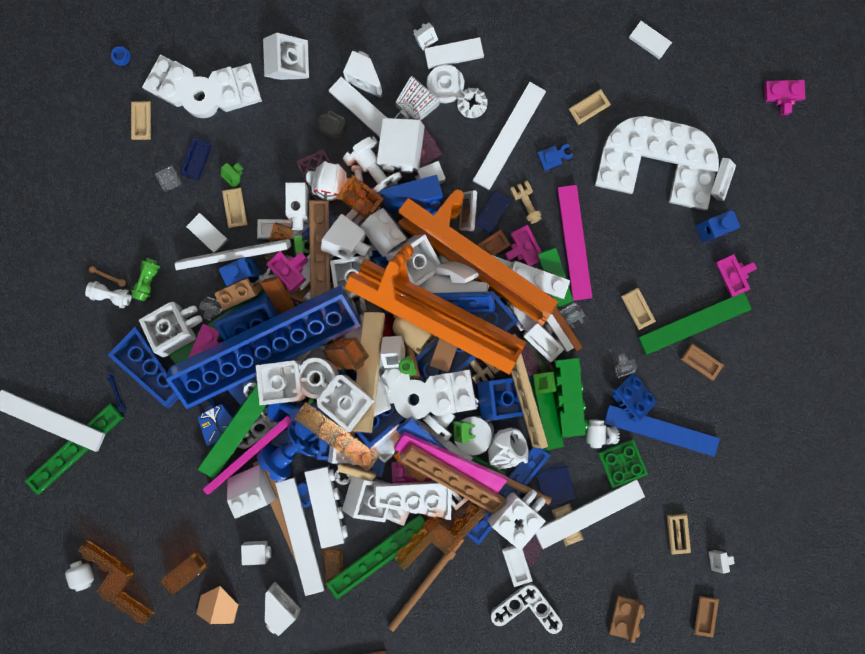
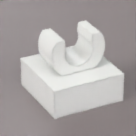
M430 23L422 24V28L418 31L416 29L413 30V34L422 50L438 40L435 30Z
M390 509L386 519L404 526L409 511Z
M709 551L711 570L723 574L730 572L729 565L735 564L734 557L732 555L727 557V553L722 551Z

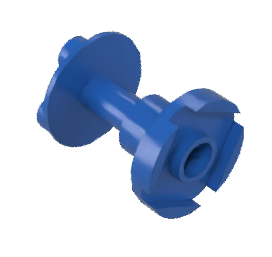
M297 401L268 404L267 414L269 419L274 422H280L290 415L292 422L296 423V435L303 440L313 441L319 437L324 430L322 429L324 422L327 424L329 416L318 408L317 402L310 403L307 406L302 404L297 406Z
M294 422L288 427V434L291 439L288 445L282 444L278 448L267 445L257 454V460L263 471L267 470L270 473L269 477L277 482H282L290 476V463L295 459L294 454L300 450L305 455L314 456L320 451L316 440L307 441L296 435V423Z

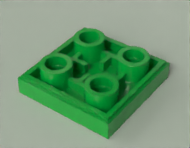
M633 438L597 452L612 489L648 475Z

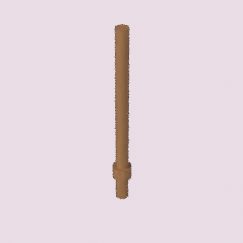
M458 536L452 545L444 550V555L390 623L388 628L391 631H395L447 562L455 557L456 551L464 542L461 536Z

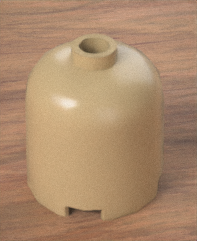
M393 315L395 318L392 328L394 334L402 336L404 343L417 354H420L424 350L422 347L425 342L430 343L435 335Z

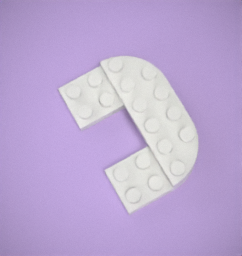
M647 116L627 119L611 132L602 150L595 186L632 194L641 156L677 164L668 203L703 211L708 210L715 174L718 172L719 159L713 142L705 133L688 125Z

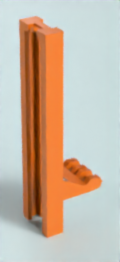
M457 189L453 191L435 215H432L409 198L399 209V213L404 216L398 222L399 227L412 236L425 234L435 252L448 261L459 262L474 269L479 274V277L475 278L478 282L488 283V289L543 326L558 301L449 226L450 219L457 218L461 212L464 198L462 190Z
M405 244L397 252L393 259L389 261L386 269L364 259L358 274L352 272L348 277L345 289L509 375L526 344L522 339L409 282L406 263L414 252L413 247L409 244Z

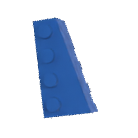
M134 327L108 356L162 405L171 408L179 398L166 381L168 370L157 354L153 352L141 330Z

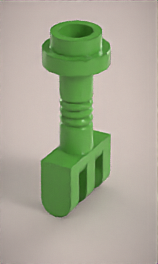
M411 355L402 359L398 366L401 373L409 374L410 377L417 374L415 363L411 360Z

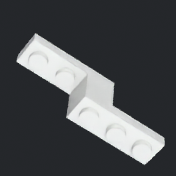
M493 256L545 293L564 299L570 280L517 261L510 262Z
M504 300L505 306L519 321L516 323L518 329L526 332L536 321ZM551 314L544 327L550 334L553 333L557 341L564 347V351L568 352L574 347Z

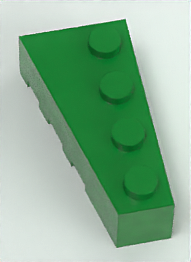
M579 358L553 360L551 367L555 377V399L562 438L586 435L585 430L588 429L587 419H584L586 407L585 401L582 398L583 383L580 375L581 366Z

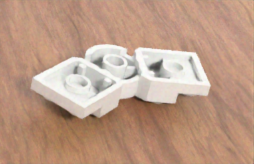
M160 54L142 86L146 91L176 107L183 105L191 115L198 118L213 116L217 112L218 107L228 112L262 102L250 63L233 69L230 66L213 71L208 79L196 77L191 69ZM200 94H205V98L202 101H197Z
M380 356L379 374L389 403H394L396 410L404 418L408 419L412 416L416 420L425 417L430 412L440 416L477 409L470 370L430 376L426 382H423L421 380H412V376L401 373L399 367L384 368ZM412 394L419 396V403L417 405H413L410 402Z
M310 358L305 360L303 364L300 361L293 360L256 365L259 405L303 401L306 396L317 398L318 408L347 432L353 430L375 401L349 376L339 375L335 365L326 359ZM317 373L320 375L319 383L314 381V376Z

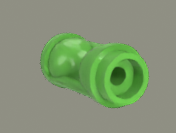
M146 258V261L141 260V274L138 282L131 290L132 298L145 302L151 296L149 294L151 292L150 284L152 278L160 269V266L157 265L158 261Z

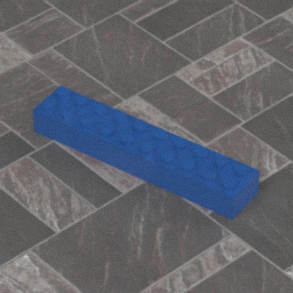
M341 284L170 367L166 375V381L185 408L188 409L257 376L256 365L289 361L360 327V315Z
M494 292L493 297L496 306L494 312H469L506 332L519 322ZM438 338L416 357L421 377L418 379H413L412 377V380L426 382L430 376L459 372L477 357L457 347L449 372L432 367L430 363L439 340ZM412 394L410 396L411 404L417 405L419 403L418 395ZM394 403L390 404V410L374 416L372 433L356 432L368 448H371L405 419L398 413Z

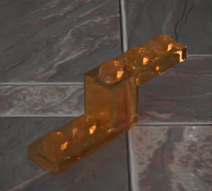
M307 402L304 403L294 417L295 420L366 471L370 470L379 457L378 454Z
M474 503L466 509V512L460 519L453 523L451 529L437 517L427 520L423 528L412 536L410 542L398 551L395 559L399 567L405 571L431 542L448 555L487 512L484 508Z
M87 541L83 543L78 549L82 557L98 564V568L102 571L109 572L97 590L100 597L107 602L115 604L119 611L131 615L135 622L145 625L152 618L154 612L123 592L136 572L92 542Z

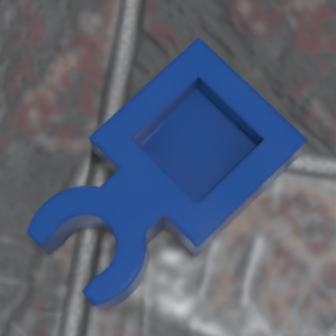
M565 144L558 151L556 146L538 152L537 155L543 171L562 165L561 159H571L573 153L569 155L564 153V150L568 149L570 145Z

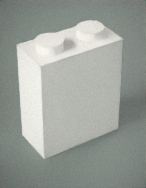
M383 118L377 164L382 170L393 172L396 169L404 173L419 171L425 127L421 120Z

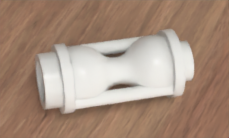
M97 281L89 282L85 291V295L91 300L101 301L108 298L114 305L120 308L129 306L132 299L129 290L117 289L109 291L105 285Z

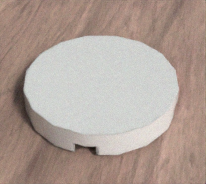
M439 65L428 75L427 89L440 99L439 103L454 102L464 89L463 75L452 65Z
M476 416L466 417L461 420L475 424L474 428L471 427L469 429V434H474L476 437L469 439L467 443L455 441L459 450L469 455H479L486 451L493 438L492 428L488 422Z

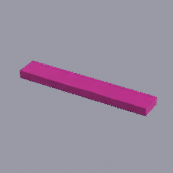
M577 185L558 187L557 192L573 301L591 299L592 292Z
M288 415L208 484L203 491L206 494L213 492L292 423L291 416Z
M405 431L394 445V450L403 453L413 444L496 493H499L507 482V476Z

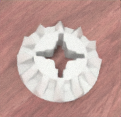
M470 87L462 91L457 100L458 110L467 118L481 116L487 108V98L484 92L478 88ZM475 96V102L478 104L473 105L471 110H469V102L466 100H471Z

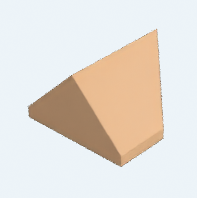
M219 586L201 595L196 614L209 624H231L235 621L239 604Z

